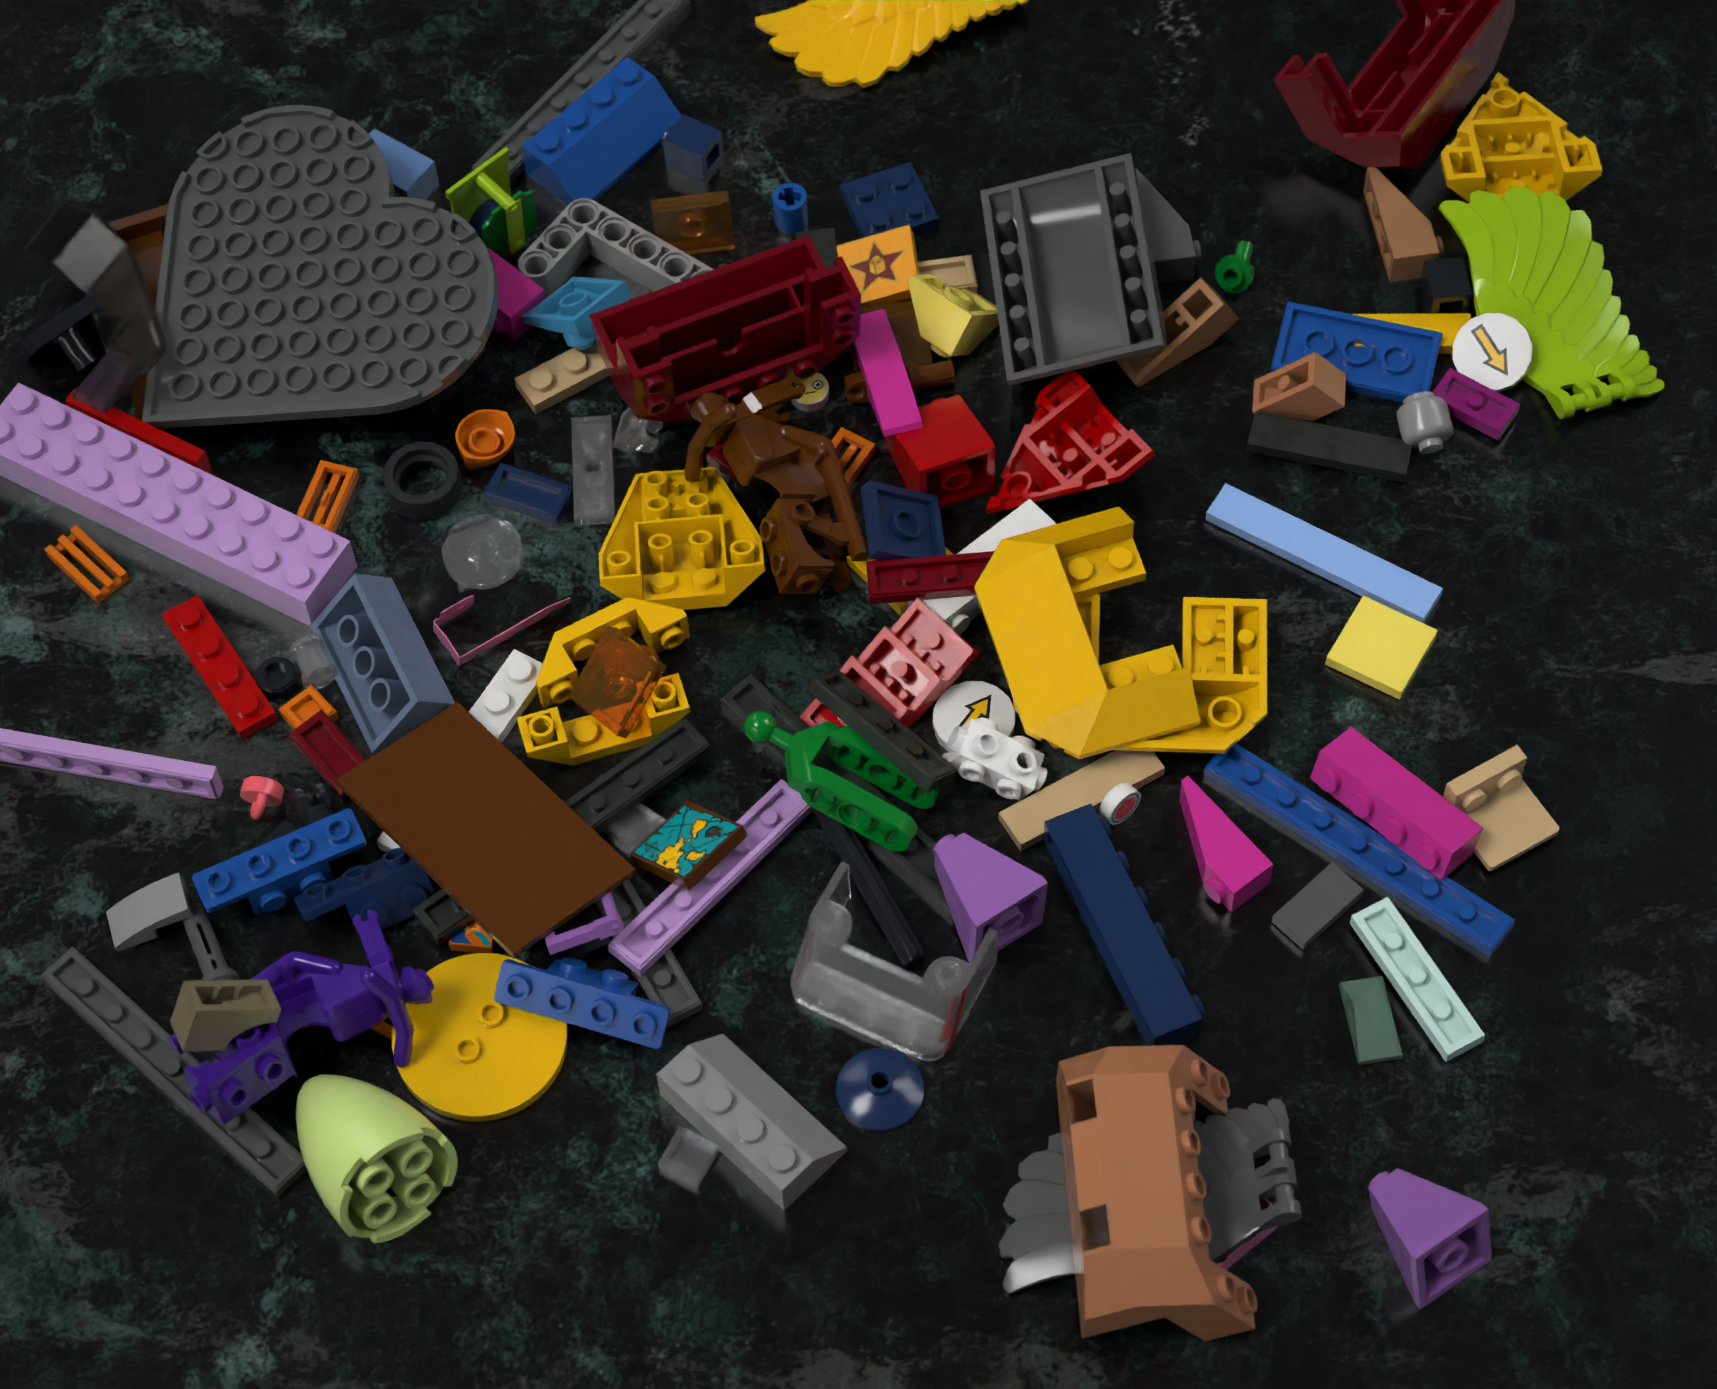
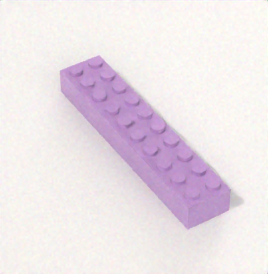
M18 383L0 405V476L308 626L320 615L357 568L349 540L25 385Z

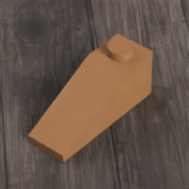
M1367 167L1363 193L1389 282L1421 278L1424 261H1431L1444 255L1441 237H1435L1431 222L1376 167Z
M1200 278L1163 312L1167 334L1164 349L1115 361L1135 385L1140 387L1210 346L1239 317L1220 295Z

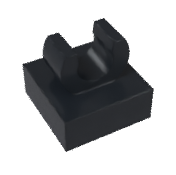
M593 907L574 916L557 928L556 932L559 935L593 923L594 920L600 918ZM609 937L602 940L597 938L568 948L566 952L568 957L585 962L608 952V944L611 941Z

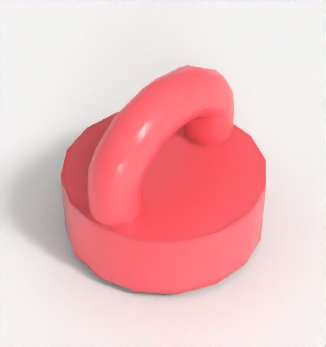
M250 776L245 778L242 783L240 797L252 804L251 818L258 820L262 817L266 807L281 805L284 787L276 780L267 777Z

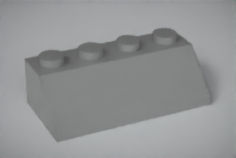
M724 1034L689 1044L656 1074L660 1095L784 1211L847 1152V1147Z

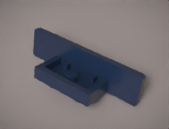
M394 848L386 852L381 859L366 866H354L335 880L326 884L318 883L308 887L303 894L295 897L294 901L305 921L312 920L342 905H345L352 923L357 914L361 916L363 921H367L369 919L367 910H374L379 916L380 928L382 930L413 916L412 909L434 895L435 892L427 873L401 848Z

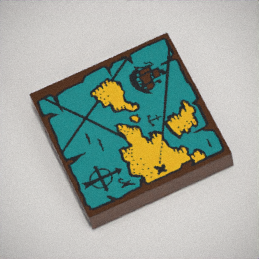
M687 800L629 855L634 865L690 891L747 837L743 825Z

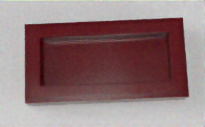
M321 709L290 732L289 739L342 800L347 795L337 786L336 779L366 760Z

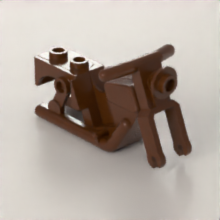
M787 376L784 380L750 392L738 405L729 403L724 395L712 392L699 396L690 407L692 418L701 424L688 445L684 472L685 479L690 483L698 481L701 474L705 447H714L724 443L722 453L741 485L750 486L764 480L774 486L781 495L780 498H777L770 511H768L767 516L762 519L759 527L779 593L816 594L828 576H830L834 591L842 592L847 590L852 581L845 561H841L843 554L840 546H847L851 561L866 562L869 558V550L834 444L826 436L784 425L790 416L789 412L782 413L781 415L777 414L784 406L782 403L801 398L806 390V385L794 388L793 386L798 383L800 378L797 376ZM832 506H834L839 522L833 523L829 511ZM801 529L816 533L820 548L809 545Z

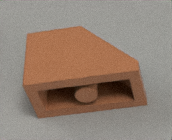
M1314 352L1254 380L1252 413L1255 414V411L1287 418L1314 421L1345 407L1346 374Z

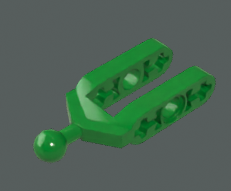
M763 710L752 712L745 720L744 731L752 742L760 744L770 741L786 750L785 762L788 787L799 792L802 799L808 805L891 851L901 852L909 847L917 833L918 827L916 822L904 811L827 769L813 765L820 753L823 752L843 768L920 809L931 808L943 790V786L928 793L924 791L849 726L839 727L827 721L792 735L777 727L775 717Z

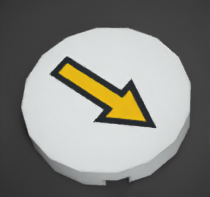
M1484 313L1470 319L1459 330L1453 343L1452 359L1457 372L1496 392H1502L1514 387L1526 376L1532 361L1533 346L1527 330L1515 318L1502 313Z
M965 681L951 686L938 698L933 708L935 736L938 743L948 752L951 750L947 748V742L956 726H963L971 718L974 720L977 718H987L996 722L999 726L998 732L1012 738L1015 732V710L1010 698L997 686L983 681Z

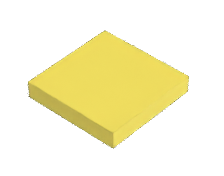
M1363 595L1327 655L1325 665L1400 700L1436 639L1438 630Z

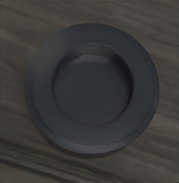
M271 657L264 660L257 667L255 681L265 697L269 699H283L291 695L297 688L298 675L294 664L284 657Z

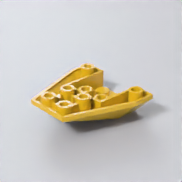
M716 467L701 468L700 478L694 483H690L685 479V470L651 471L649 473L635 474L599 552L600 586L621 599L630 597L682 610L727 606L765 571L762 538Z

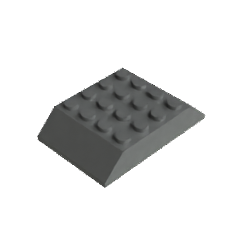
M1131 153L980 191L1006 377L1009 386L1165 348L1167 334L1147 216Z

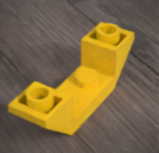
M627 597L554 632L536 680L539 699L543 708L554 703H563L569 700L574 693L581 691L577 669L572 662L586 660L597 650L611 643L623 642L638 630L648 646L654 648L656 653L679 646L685 639L690 637L688 617L685 611Z
M679 673L638 684L641 701L566 722L561 721L557 707L516 718L527 756L574 766L646 745L690 712Z

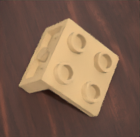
M1518 745L1448 782L1443 795L1446 800L1483 827L1474 853L1489 871L1501 867L1555 837L1559 832L1557 823L1522 780L1527 757Z

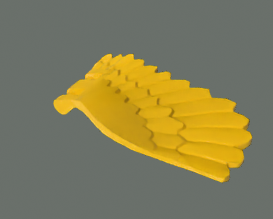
M809 0L790 9L755 17V25L766 34L776 36L769 41L774 51L788 57H797L794 62L798 72L809 77H823V81L828 86L845 87L856 82L862 88L876 84L889 70L899 72L908 64L913 54L917 56L922 55L928 51L934 40L944 41L952 30L958 32L964 29L970 19L978 22L985 18L987 14L994 16L1000 14L1003 9L1012 10L1018 3L1021 5L1027 4L1029 0Z

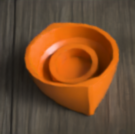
M492 409L477 410L461 420L456 429L455 437L466 469L473 470L490 466L507 456L514 443L515 430L506 411Z

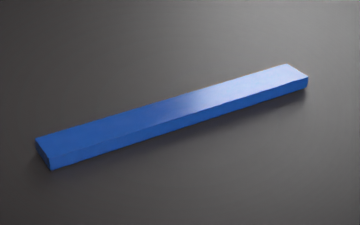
M1234 744L1224 754L1216 753L1205 767L1204 775L1486 956H1492L1514 926L1515 919L1449 877L1446 876L1441 881L1384 836L1239 744Z

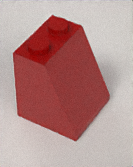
M959 394L949 398H939L928 405L919 407L918 410L923 428L885 437V442L907 489L938 496L940 509L994 491L995 445Z

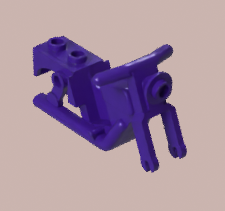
M367 910L369 918L367 921H363L359 914L353 919V925L360 935L371 968L368 966L343 964L337 960L301 951H292L250 979L269 981L281 1007L277 1023H268L250 1028L233 1038L227 1044L225 1051H217L215 1053L216 1059L212 1062L206 1059L197 1067L188 1065L184 1068V1077L191 1088L188 1095L200 1112L204 1114L208 1111L225 1125L266 1094L275 1090L292 1075L297 1077L287 1047V1040L295 1031L303 1027L315 1025L330 1027L335 1040L343 1042L384 1021L388 1011L396 1031L394 1063L401 1068L410 1064L414 1027L405 1004H430L433 1001L431 991L434 990V985L430 977L420 968L414 970L406 966L402 969L400 978L393 960V951L386 944L380 928V919L376 911ZM175 1033L167 1038L170 1047L179 1055L184 1053Z

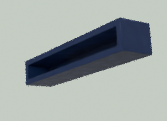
M1090 803L1044 821L1043 841L1146 1045H1181L1200 1037L1202 1019L1205 1018L1203 1005L1196 994H1189L1184 984L1186 982V975L1181 962L1177 957L1171 959L1165 947L1168 942L1163 927L1158 921L1152 922L1147 912L1149 904L1141 886L1134 887L1129 877L1131 870L1125 854L1121 850L1116 852L1110 841L1113 836L1107 819L1103 815L1098 817Z

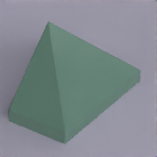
M1383 976L1340 982L1339 988L1358 1065L1402 1059V1051Z

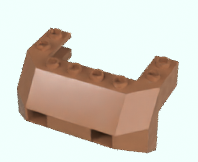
M1184 1045L1106 1047L1059 1061L1056 1086L1082 1338L1164 1317L1204 1341L1255 1329L1253 1313L1257 1310V1300L1252 1287L1209 1258L1208 1243L1211 1242L1212 1234L1209 1222L1204 1216L1202 1199L1206 1197V1186L1202 1175L1199 1173L1197 1155L1201 1153V1144L1193 1126V1119L1196 1120L1195 1100L1216 1115H1226L1228 1111L1226 1098L1230 1096V1087L1226 1076Z

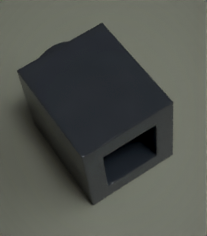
M1441 257L1431 261H1424L1419 285L1426 313H1469L1472 291L1463 257Z

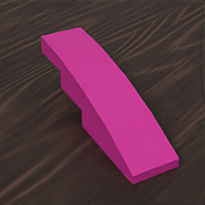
M884 309L861 314L860 336L853 341V345L856 350L858 365L866 383L868 398L883 436L887 437L923 428L907 371Z

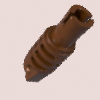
M951 359L926 365H916L912 361L905 362V368L914 396L920 394L923 389L955 385V375ZM862 372L844 376V387L848 403L870 402Z

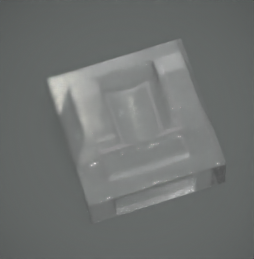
M628 408L621 414L612 447L625 453L630 449L651 453L657 447L658 440L650 437L647 431L656 434L662 428L663 422L637 419L631 409Z

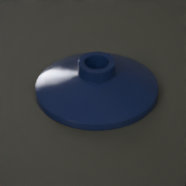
M874 1048L858 1053L843 1066L836 1083V1096L841 1111L855 1125L870 1131H891L905 1125L917 1114L924 1098V1082L920 1070L909 1057L892 1049ZM880 1078L888 1082L884 1088H876L872 1085L875 1079Z

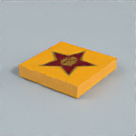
M910 225L836 246L838 257L842 256L861 293V312L911 298L908 280L911 275H920L914 233Z

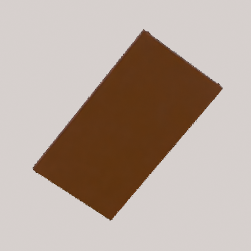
M458 702L336 779L337 786L513 959L636 874L635 868Z

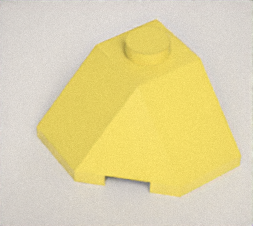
M930 274L911 275L908 285L920 336L932 343L930 348L935 353L945 358L969 355L999 325L997 306L979 294L965 288L962 291L950 286L942 288L944 284L943 279Z

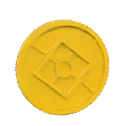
M473 953L449 959L426 972L434 985V990L431 991L433 1001L427 1005L405 1004L414 1027L412 1055L408 1066L404 1068L397 1066L399 1074L408 1090L423 1105L434 1112L456 1120L471 1122L491 1121L513 1115L539 1099L554 1082L561 1070L567 1052V1023L501 1004L494 1000L502 963L506 959L523 964L527 963L501 954ZM393 1026V1028H392V1050H393V1056H394L395 1037H396V1031H395L394 1026Z

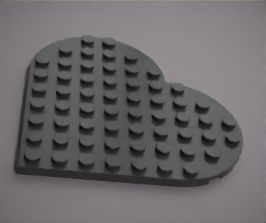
M286 105L273 107L241 118L242 124L232 128L225 134H222L220 131L217 132L196 152L199 157L191 165L187 173L181 172L173 188L168 205L142 417L143 422L158 429L391 413L412 407L434 397L455 382L478 357L492 331L499 302L497 272L487 247L476 230L457 213L452 214L447 210L439 208L436 203L410 197H394L393 179L384 155L373 138L355 121L352 120L350 122L343 117L337 116L330 109L317 106Z

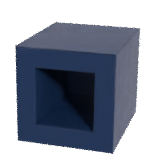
M685 114L680 117L674 126L671 125L667 128L662 139L666 164L702 181L706 180L724 156L722 131Z

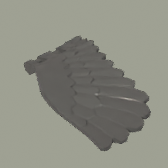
M1273 1098L1268 1101L1267 1106L1252 1103L1247 1110L1241 1108L1228 1109L1225 1116L1220 1114L1208 1115L1206 1124L1193 1119L1194 1130L1201 1144V1153L1197 1155L1199 1173L1202 1175L1206 1186V1197L1202 1200L1204 1216L1209 1222L1212 1234L1211 1242L1208 1243L1211 1261L1214 1263L1219 1262L1263 1230L1301 1219L1300 1202L1295 1200L1294 1190L1298 1187L1294 1160L1288 1156V1148L1291 1146L1289 1119L1286 1107L1281 1100ZM1061 1132L1049 1136L1047 1150L1032 1153L1019 1164L1018 1176L1022 1180L1009 1190L1003 1203L1006 1215L1016 1219V1222L1008 1227L999 1243L1000 1257L1014 1258V1262L1008 1268L1003 1282V1287L1008 1295L1038 1283L1075 1274ZM1270 1154L1271 1160L1255 1169L1254 1158ZM1276 1196L1277 1202L1261 1211L1259 1200Z

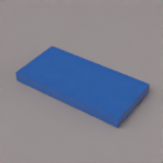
M1288 301L1271 372L1316 352L1346 374L1345 391L1403 403V400L1412 394L1430 391L1443 333ZM1354 343H1359L1364 346L1355 347Z

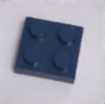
M911 162L840 184V195L861 238L910 225L914 235L939 228V217Z
M870 480L860 488L870 559L891 560L946 555L938 496Z

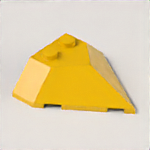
M1498 72L1492 80L1491 88L1486 95L1482 94L1458 128L1457 136L1451 145H1446L1441 153L1440 160L1446 185L1468 202L1469 194L1477 190L1495 193L1503 198L1505 191L1513 186L1529 188L1539 196L1542 192L1552 191L1566 201L1599 178L1602 174V167L1595 143L1585 136L1580 139L1567 130V123L1525 91L1519 94L1508 86L1509 80Z

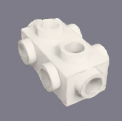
M971 718L963 726H956L947 742V748L951 751L944 753L942 757L954 766L963 778L970 781H979L995 789L1000 796L1018 801L1033 790L1038 791L1047 776V768L1041 766L1045 754L1035 750V743L1031 739L1024 736H1013L1010 738L998 732V724L987 718H977L975 720Z

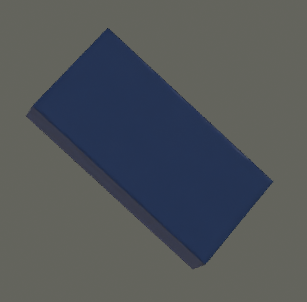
M501 462L484 492L486 502L557 526L574 496L573 486Z

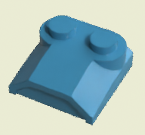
M572 277L563 286L521 317L526 324L562 333L568 346L583 350L597 343L589 315L629 301L631 293L624 280Z

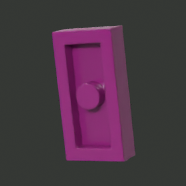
M1452 368L1447 371L1433 391L1434 396L1441 397L1447 402L1450 416L1496 440L1500 439L1518 414L1520 406L1519 403Z

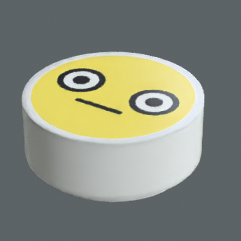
M818 372L808 379L799 380L793 386L798 388L799 386L806 385L803 396L799 399L791 400L792 404L800 410H818L829 399L828 382Z

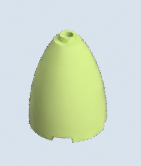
M324 1074L312 1077L303 1084L297 1097L296 1109L298 1140L302 1156L315 1189L326 1208L350 1238L352 1236L370 1238L373 1243H381L405 1234L432 1213L426 1207L436 1199L444 1186H452L455 1179L458 1159L452 1143L410 1104L368 1082L346 1076ZM390 1187L397 1196L391 1197L386 1190Z

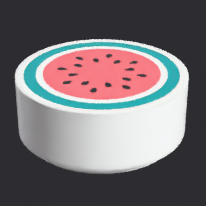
M1128 782L1116 785L1102 800L1100 814L1112 825L1123 822L1138 806L1141 799L1140 792Z

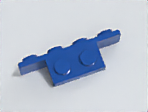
M347 808L195 873L192 876V880L208 913L246 897L255 915L264 911L272 912L283 907L287 901L303 894L308 887L318 883L326 884L334 880L328 862L364 847L366 839L352 809Z
M565 957L561 960L556 959L547 970L506 959L501 965L494 994V1000L498 1003L655 1049H659L663 1044L671 1008L667 1005L636 997L639 982L628 980V975L611 969L604 970L603 972L587 968V964L584 961Z

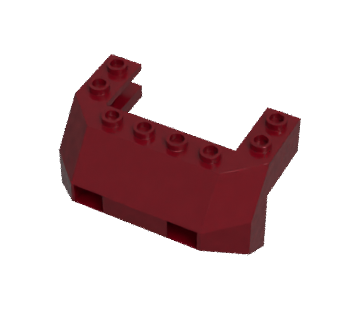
M1395 0L1403 17L1348 88L1328 53H1316L1307 66H1305L1299 55H1293L1275 77L1274 82L1308 140L1362 167H1376L1377 169L1394 171H1417L1493 72L1514 17L1515 0Z
M810 235L589 316L600 355L618 394L637 419L677 424L685 420L695 421L691 416L690 407L702 394L712 392L724 395L729 403L737 405L750 392L784 380L787 376H797L800 380H804L825 368L860 336L861 293L842 256L834 259V267L826 269Z

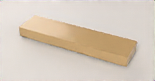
M1115 750L1000 811L999 821L1019 850L1023 851L1044 839V821L1090 803L1096 812L1100 809L1104 797L1116 785L1128 782L1137 790L1163 776L1165 767L1153 751Z

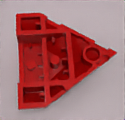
M1076 370L1064 372L1040 391L1035 402L1038 409L1031 424L1024 425L1001 474L1004 482L997 497L991 496L985 510L989 514L1021 506L1028 499L1038 502L1124 481L1155 456V453L1133 429L1128 431L1106 409L1092 387Z

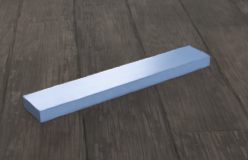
M1225 483L1206 512V521L1362 597L1364 595L1419 622L1425 623L1441 597L1443 588Z

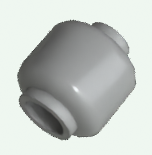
M1419 392L1406 397L1403 400V405L1397 411V421L1402 440L1406 444L1412 445V449H1419L1421 454H1430L1441 450L1444 447L1443 442L1447 441L1453 434V424L1447 402L1441 397L1434 396L1433 392Z

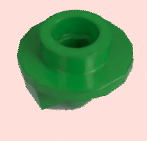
M1239 241L1235 255H1227L1216 265V280L1224 290L1238 293L1247 289L1254 278V266L1249 264L1253 249L1252 243Z

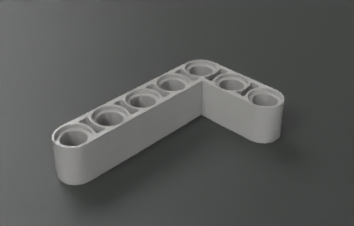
M580 198L571 202L522 254L518 261L519 271L544 289L545 299L554 293L589 255L653 292L714 270L588 198Z

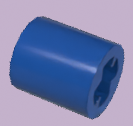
M785 183L778 186L772 196L775 226L780 231L789 234L802 231L808 223V205L805 189L796 183Z

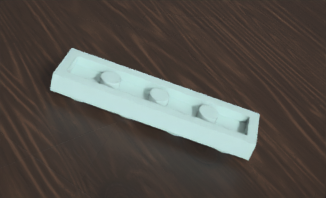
M1389 897L1351 916L1350 925L1445 1062L1483 1042L1485 1034Z

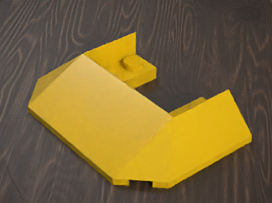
M1120 507L1001 539L974 586L1025 734L1039 741L1045 739L1062 747L1065 753L1077 759L1200 725V716L1190 668H1182L1174 645L1099 666L1075 600L1146 579V571L1133 539L1134 521Z
M1095 594L1075 601L1099 664L1100 594ZM1183 597L1182 668H1190L1200 716V725L1114 750L1224 754L1267 716V599ZM1013 700V709L1018 713L1016 705ZM1047 741L1053 748H1061V749H1064V748H1062V747H1059V746H1057V745H1055V744H1053V743Z

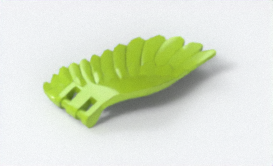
M1513 186L1506 190L1503 198L1495 193L1477 190L1469 194L1468 204L1459 200H1445L1439 205L1438 209L1449 221L1469 255L1477 316L1484 313H1502L1515 318L1527 330L1533 346L1530 368L1522 380L1546 396L1560 419L1573 416L1575 411L1580 409L1588 412L1609 406L1611 401L1620 398L1622 401L1633 398L1649 397L1664 389V382L1656 378L1657 368L1649 365L1648 353L1639 349L1640 343L1637 336L1628 335L1630 323L1626 315H1620V298L1611 295L1613 279L1610 270L1602 269L1604 263L1603 247L1601 244L1592 241L1591 221L1583 210L1571 211L1565 199L1552 191L1542 192L1539 196L1529 188ZM1607 378L1610 382V385H1607L1606 383L1601 382L1600 380ZM1571 388L1575 395L1570 396V394L1564 390Z

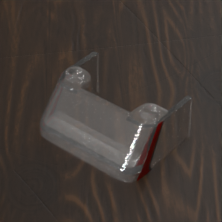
M841 861L810 915L790 978L792 995L801 1005L917 1059L924 1061L938 1060L949 1050L997 962V931L989 928L971 963L952 956L940 957L931 963L923 978L846 943L853 928L852 917L848 910L844 908L851 896L849 864Z

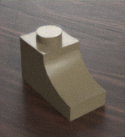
M268 980L183 981L170 1023L183 1052L225 1051L227 1044L240 1033L258 1025L277 1023L281 1007Z

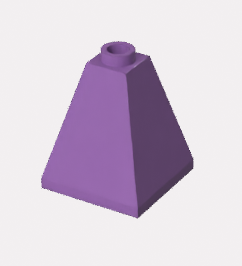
M965 833L957 837L953 834L947 835L936 843L933 848L935 852L934 867L966 957L973 967L1043 923L1048 884L1043 876Z
M1398 1168L1390 1174L1382 1172L1370 1182L1368 1191L1370 1192L1371 1208L1412 1299L1420 1309L1492 1260L1489 1212L1483 1203Z

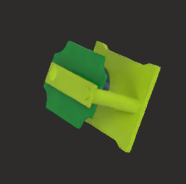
M507 147L445 191L446 198L450 200L452 214L457 213L476 230L477 234L483 238V243L487 249H491L504 260L526 245L529 234L537 226L534 191L529 190L523 193L520 190L511 196L508 170L510 151Z

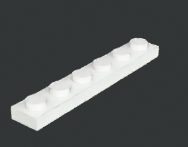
M515 649L469 711L501 743L516 724V718L521 717L538 693L536 680L543 664ZM384 831L377 839L379 849L384 852L400 848Z

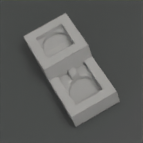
M179 872L139 889L106 912L114 947L117 952L158 938L156 929L193 916L185 881Z

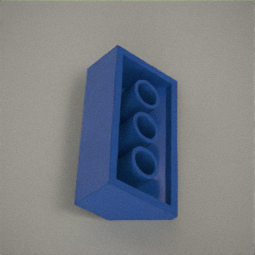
M626 57L521 146L526 175L566 205L580 198L597 201L662 144L667 128L671 125L674 126L682 115L655 76Z

